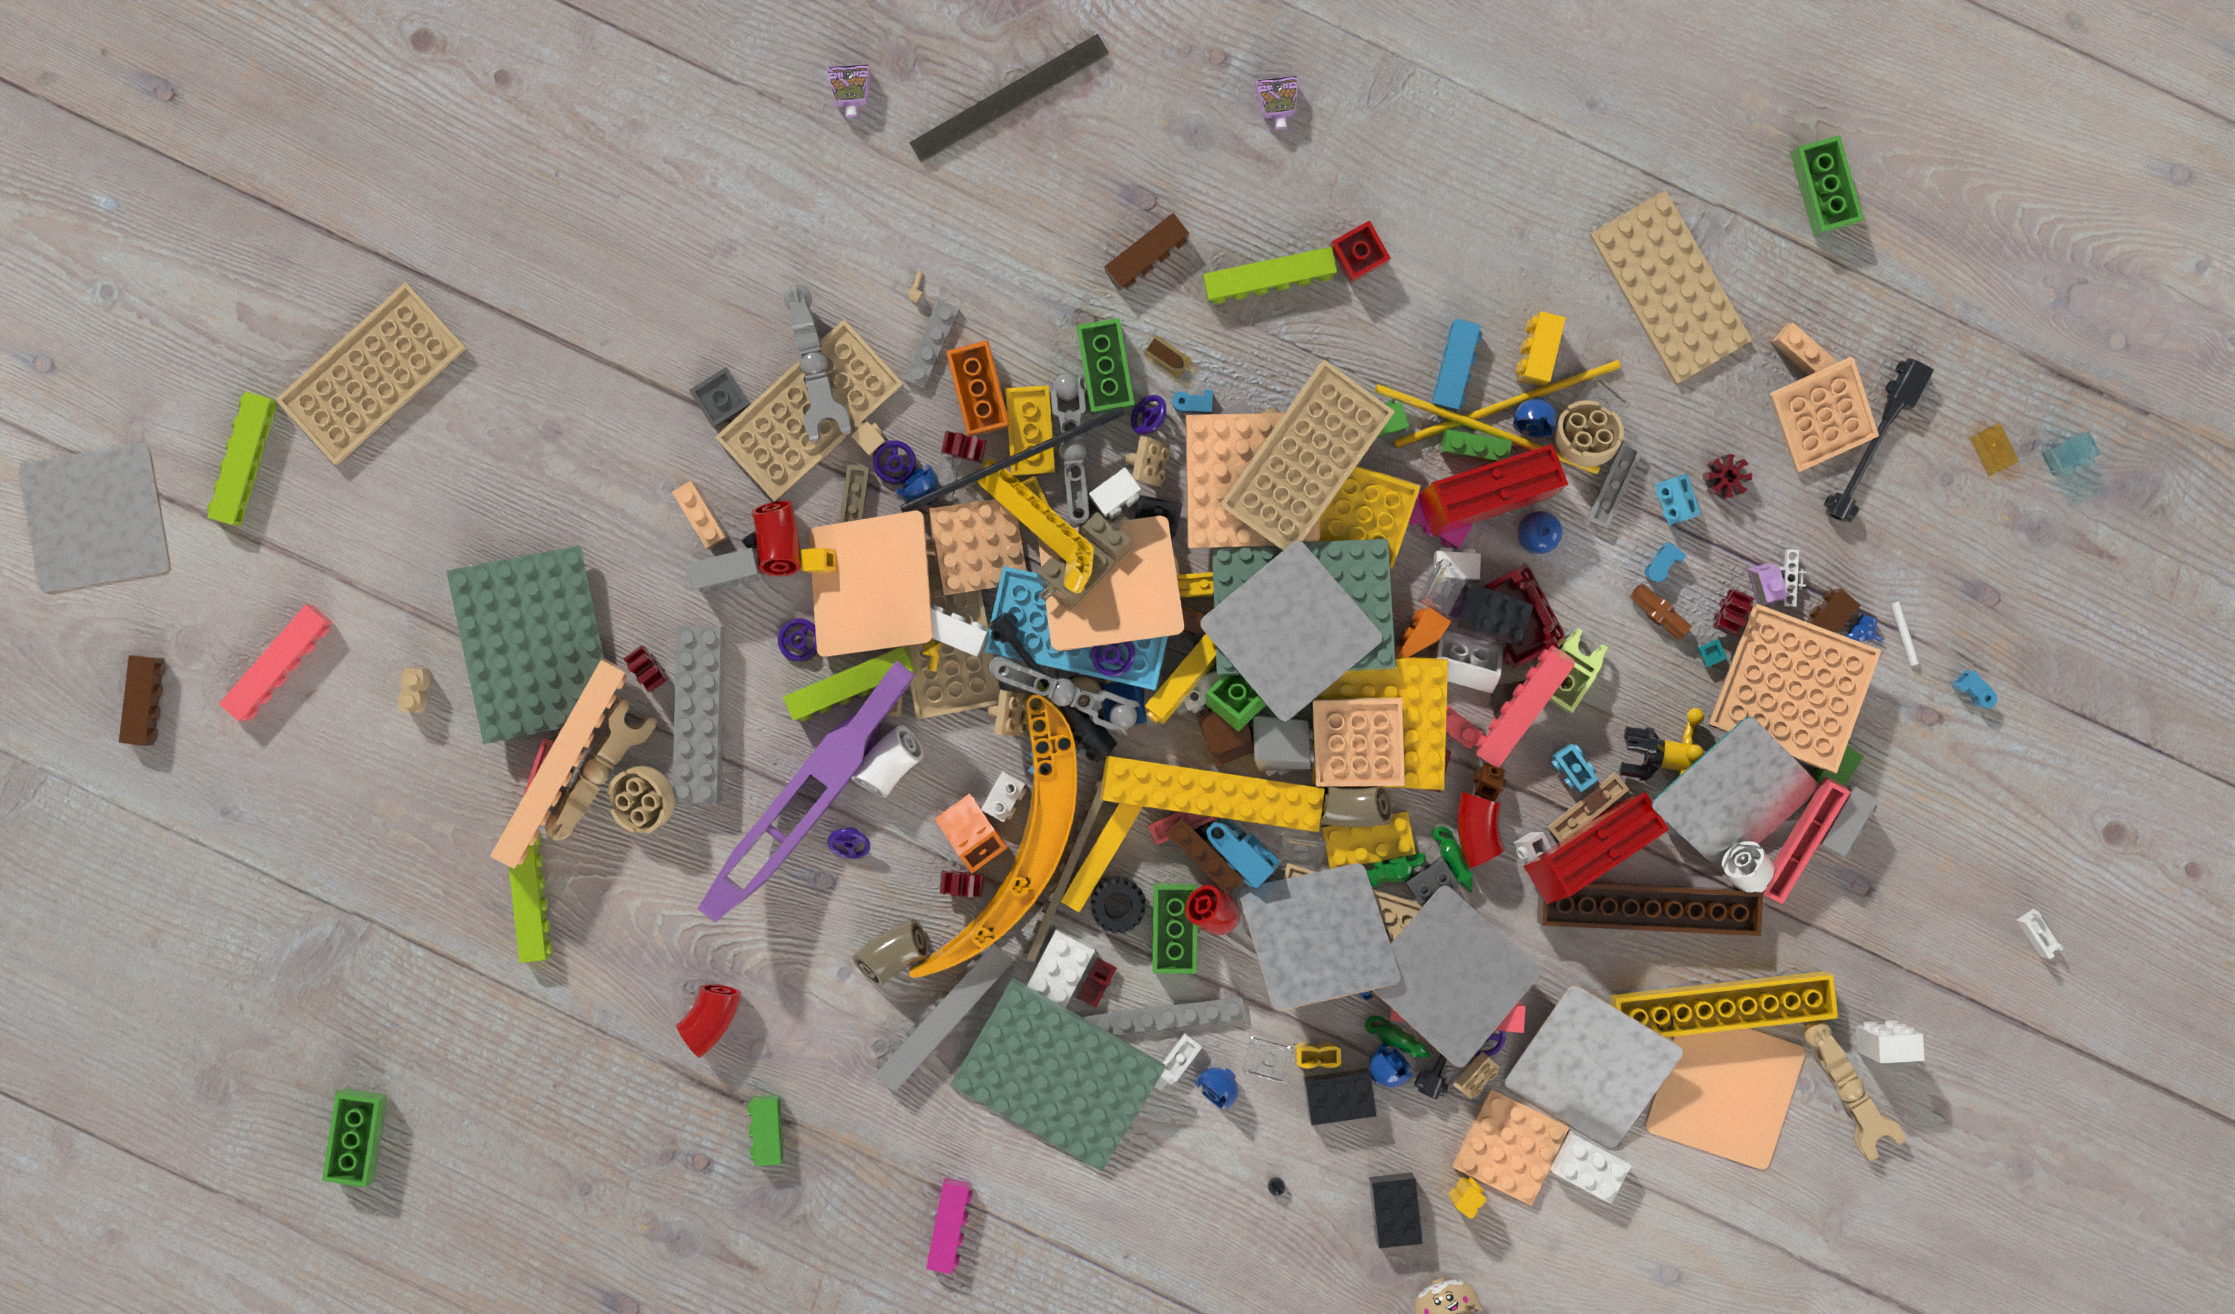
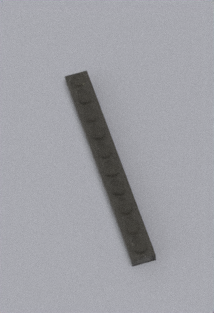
M1096 34L909 143L920 163L1099 61L1109 55V52L1100 36Z

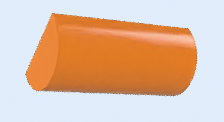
M989 340L947 350L946 354L967 436L984 435L1009 427L1010 423Z

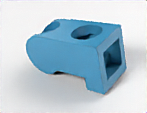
M1204 390V396L1189 395L1183 391L1178 392L1172 399L1173 408L1181 413L1212 414L1213 390Z
M1670 542L1664 543L1646 567V579L1650 582L1663 581L1667 577L1668 569L1674 562H1682L1686 554Z
M1965 670L1951 685L1958 692H1966L1977 707L1991 708L1997 703L1998 698L1995 691L1974 670Z

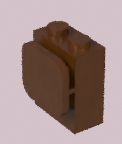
M1211 708L1200 711L1201 716H1198L1197 720L1216 767L1254 753V742L1247 724L1238 732Z

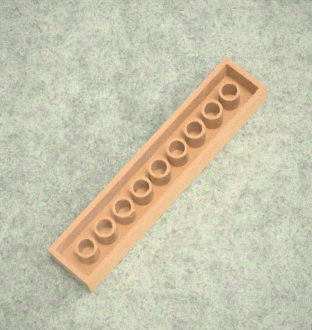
M602 657L490 857L515 869L517 864H523L529 852L526 847L528 844L533 846L540 833L537 830L539 824L544 826L551 812L548 811L550 805L555 807L562 794L559 791L561 785L566 787L573 773L570 772L572 766L577 768L584 755L581 753L583 746L588 748L595 734L591 733L594 727L599 729L606 716L603 714L605 707L610 709L615 701L616 695L613 694L616 688L621 690L627 679V676L624 675L625 669Z

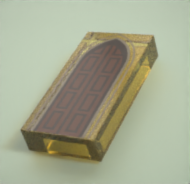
M1157 335L1144 352L1146 356L1178 378L1182 376L1192 361L1191 358Z

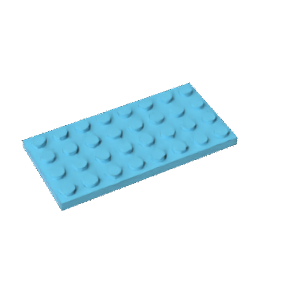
M1003 566L991 622L1004 612L1015 615L1018 619L1017 628L1019 629L1015 636L1037 664L1147 689H1157L1168 636L1131 641L1135 650V660L1130 670L1118 677L1105 676L1092 663V647L1057 651L1052 648L1046 601L1039 596L1044 591V587L1039 584L1037 573ZM989 628L984 652L1024 661L1009 641L1003 644L1000 641H995L991 637L992 631ZM1121 642L1118 649L1121 652V658L1127 662L1128 649ZM1111 644L1101 645L1098 650V656L1102 655L1103 650L1107 646H1111ZM1114 650L1110 651L1109 657L1114 659L1116 652ZM1106 661L1100 663L1108 670L1122 668L1118 663H1107Z

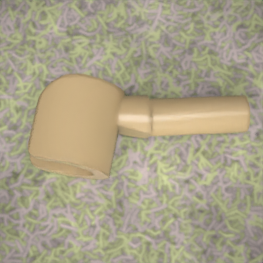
M922 271L917 272L913 287L909 290V299L915 303H918L923 295V292L918 290L923 274Z

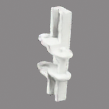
M1786 549L1784 567H1779L1780 570H1785L1786 590L1792 589V593L1787 591L1788 596H1792V604L1787 603V598H1785L1782 606L1796 607L1797 587L1799 589L1806 587L1803 584V576L1807 571H1803V569L1798 571L1799 550ZM1791 552H1794L1793 561L1789 559V554ZM1793 563V568L1788 567V565ZM1789 574H1793L1795 576V580L1793 582L1788 581L1787 577Z

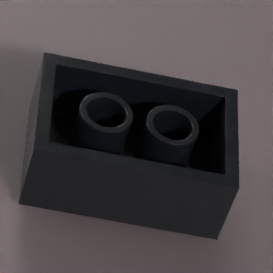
M1469 585L1457 627L1502 643L1521 647L1534 605L1488 588Z
M1368 1068L1303 1077L1308 1117L1311 1126L1377 1117L1372 1078Z
M1413 1173L1369 1177L1375 1239L1379 1249L1423 1244L1416 1178Z

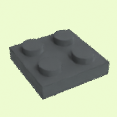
M727 367L689 390L713 428L751 405Z

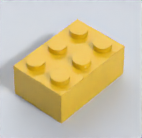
M1540 311L1535 316H1532L1531 320L1528 319L1525 332L1528 333L1526 341L1523 340L1520 348V353L1523 354L1521 362L1518 361L1515 369V374L1518 375L1516 381L1539 387L1551 381L1566 317Z

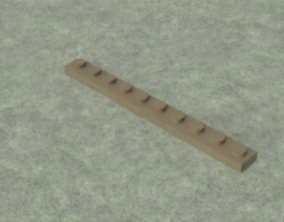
M1105 762L1101 769L1102 772H1104ZM1103 778L1102 780L1097 779L1093 788V791L1096 792L1093 801L1088 800L1084 809L1087 812L1085 820L1080 819L1076 828V832L1079 833L1076 841L1071 840L1067 850L1070 856L1067 861L1063 859L1058 872H1061L1062 875L1059 881L1054 880L1050 892L1053 893L1051 901L1046 900L1041 911L1045 915L1042 921L1037 920L1033 930L1036 933L1034 941L1029 940L1024 952L1028 954L1026 959L1035 962L1100 809L1102 804L1100 794Z

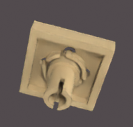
M1140 436L1137 454L1129 452L1125 460L1127 466H1134L1133 479L1162 488L1166 477L1167 460L1170 456V445L1149 437Z
M1000 690L998 705H991L988 709L989 716L996 717L994 734L1027 737L1029 727L1025 699L1030 693Z
M1482 1051L1473 1062L1469 1060L1465 1066L1459 1067L1463 1074L1453 1085L1472 1099L1482 1092L1483 1086L1488 1080L1491 1081L1498 1074L1497 1070L1500 1067Z

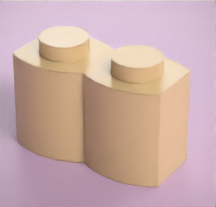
M406 667L401 677L403 689L398 697L399 711L410 713L424 712L428 702L426 691L431 682L429 669Z

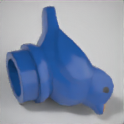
M1863 614L1857 619V624L1852 625L1850 632L1844 634L1845 637L1858 642L1872 639L1878 642L1883 641L1875 630L1878 627V619Z

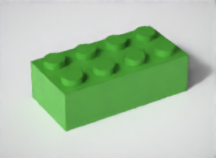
M1840 135L1799 146L1790 152L1813 236L1852 226L1864 220Z
M1120 318L1076 325L1091 415L1111 412L1120 407L1123 410L1134 408L1135 403Z
M1224 675L1206 692V705L1238 732L1266 705L1242 675Z
M1153 883V973L1197 974V926L1189 921L1185 911L1189 896L1198 888L1197 883Z
M346 1088L335 1093L322 1181L367 1187L374 1182L388 1095Z

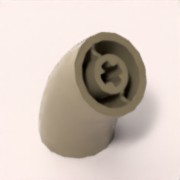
M1323 786L1325 791L1320 824L1339 827H1373L1390 824L1392 820V803L1389 793L1384 786Z
M915 919L902 923L871 940L852 956V960L867 979L875 985L882 986L901 970L928 957V943L921 924Z

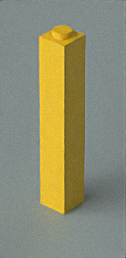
M1205 634L1145 705L1146 716L1153 722L1157 723L1159 721L1164 725L1216 663V645L1207 634Z
M1118 803L1062 896V903L1077 912L1081 911L1143 808L1142 806Z

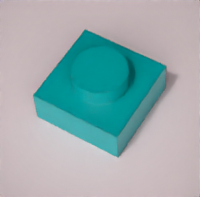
M1714 639L1697 647L1705 667H1710L1727 659L1719 639Z

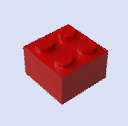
M1370 220L1331 241L1329 247H1332L1333 255L1349 284L1382 267L1391 259Z

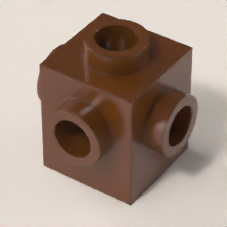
M1484 763L1480 770H1476L1473 777V782L1476 783L1474 795L1495 802L1499 793L1503 792L1507 780L1504 779L1505 769Z

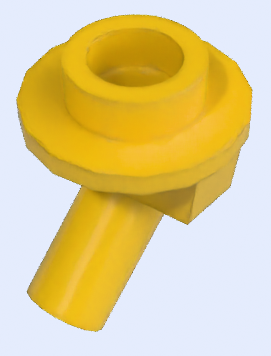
M934 639L923 645L924 649L921 652L931 656L928 670L936 672L940 659L941 641L936 642Z

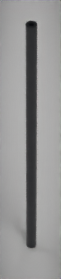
M1120 407L902 504L900 505L902 513L909 512L1125 415L1123 409Z

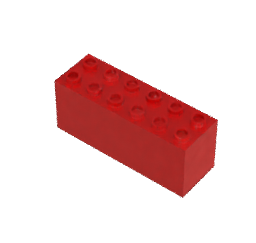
M1553 444L1434 481L1418 495V498L1434 537L1551 499L1569 484Z
M1644 792L1619 802L1523 867L1545 903L1548 904L1572 896L1660 837L1669 828L1663 818L1652 808V801L1647 793Z

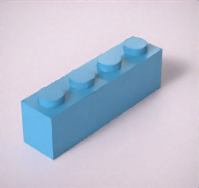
M1456 318L1452 321L1431 404L1453 412L1458 411L1459 407L1463 408L1466 395L1463 394L1464 388L1469 386L1471 374L1468 373L1470 365H1474L1477 353L1474 352L1475 345H1479L1482 337V332L1479 331L1481 325Z

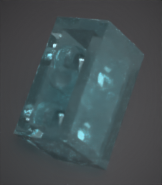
M2089 431L2079 433L2041 453L2052 475L2062 474L2063 477L2074 473V468L2079 465L2085 467L2095 462L2094 458L2101 455Z

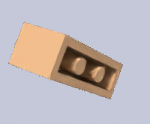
M1793 322L1786 325L1771 341L1777 349L1808 376L1838 363Z
M689 481L672 492L706 549L711 550L729 539L695 482Z

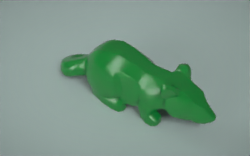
M1444 826L1435 828L1432 835L1440 843L1441 858L1448 864L1459 884L1468 892H1472L1473 873L1469 872L1461 847L1453 839V834L1448 828ZM1443 831L1447 832L1451 839L1441 836L1440 833Z
M1420 852L1414 855L1389 859V862L1384 864L1383 861L1373 862L1375 868L1373 870H1366L1370 884L1377 887L1378 883L1382 882L1403 883L1407 881L1412 875L1414 868L1419 867L1426 861V855L1424 852Z
M1376 1015L1366 1020V1031L1372 1034L1378 1033L1379 1038L1388 1046L1397 1047L1403 1052L1411 1053V1057H1431V1054L1420 1041L1417 1042L1413 1035L1403 1032L1402 1028L1398 1025L1391 1024L1389 1020L1386 1021L1381 1016ZM1375 1020L1385 1023L1379 1026H1372V1022Z

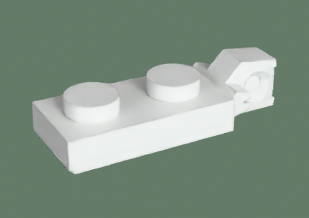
M1184 1033L1162 1062L1166 1065V1068L1154 1087L1161 1091L1167 1083L1172 1085L1176 1082L1201 1050L1202 1046Z

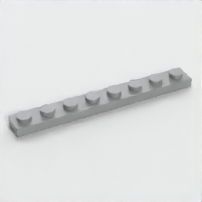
M1236 996L1083 1015L1081 1017L1112 1035L1245 1019L1243 997Z

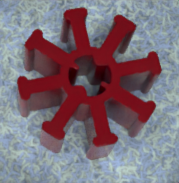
M946 431L940 453L954 458L982 463L987 441L978 439L975 436H967L963 433Z
M1734 454L1722 456L1723 464L1719 458L1711 460L1707 465L1711 466L1716 473L1707 472L1703 474V481L1709 479L1716 480V483L1707 489L1709 494L1719 493L1721 487L1722 496L1720 499L1733 498L1732 490L1735 492V495L1744 494L1748 489L1744 488L1738 480L1743 482L1751 481L1752 473L1739 474L1738 471L1747 466L1748 462L1745 459L1738 460L1733 466ZM1724 474L1731 476V479L1724 478Z
M1729 589L1726 598H1722L1719 603L1721 605L1720 610L1714 615L1713 619H1715V622L1712 625L1713 628L1731 636H1737L1740 627H1744L1747 622L1745 619L1746 615L1752 611L1753 606L1751 603L1754 598L1736 589Z
M644 645L639 646L623 658L628 664L627 668L629 671L635 674L636 680L640 685L643 684L647 692L654 691L669 680L668 676L664 673V668L656 662V657L652 653L650 654Z
M941 870L940 894L971 898L973 896H983V873L971 874L970 871Z

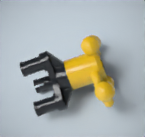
M1692 708L1688 711V722L1682 743L1660 739L1655 733L1654 728L1646 727L1641 729L1626 726L1624 740H1628L1627 750L1644 752V760L1641 765L1621 762L1619 775L1639 778V781L1645 782L1659 768L1677 770L1682 775L1704 755L1701 746L1693 745L1692 739L1696 725L1704 721L1703 711L1699 708Z

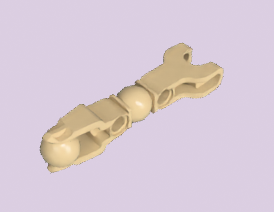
M624 698L616 701L607 714L609 731L593 754L594 758L585 763L583 774L580 773L567 793L564 794L555 814H552L546 821L545 830L552 839L556 841L563 840L571 835L574 825L584 816L587 808L600 790V785L609 779L611 769L615 768L630 746L641 744L649 738L657 724L656 718L648 715L637 725L626 724L624 717L629 704Z
M1823 1020L1804 1022L1803 1034L1805 1040L1811 1045L1815 1057L1824 1068L1832 1083L1836 1085L1838 1096L1844 1101L1856 1123L1854 1142L1862 1155L1870 1162L1876 1160L1879 1157L1876 1142L1881 1136L1888 1135L1898 1145L1904 1143L1907 1139L1900 1125L1891 1118L1880 1115L1869 1095L1864 1092L1863 1082L1854 1072L1844 1050L1832 1037L1831 1027L1827 1022Z

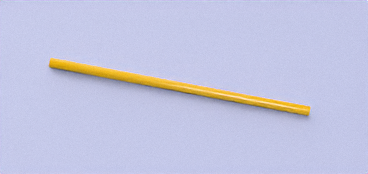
M1619 360L1463 416L1477 420L1519 405L1535 397H1541L1620 369L1621 365ZM1449 420L1393 440L1395 448H1399L1462 424Z
M1377 384L1374 392L1491 436L1511 440L1513 444L1526 449L1534 450L1544 447L1541 444ZM1555 450L1559 461L1593 474H1598L1600 466L1585 467L1574 464L1566 459L1561 452Z

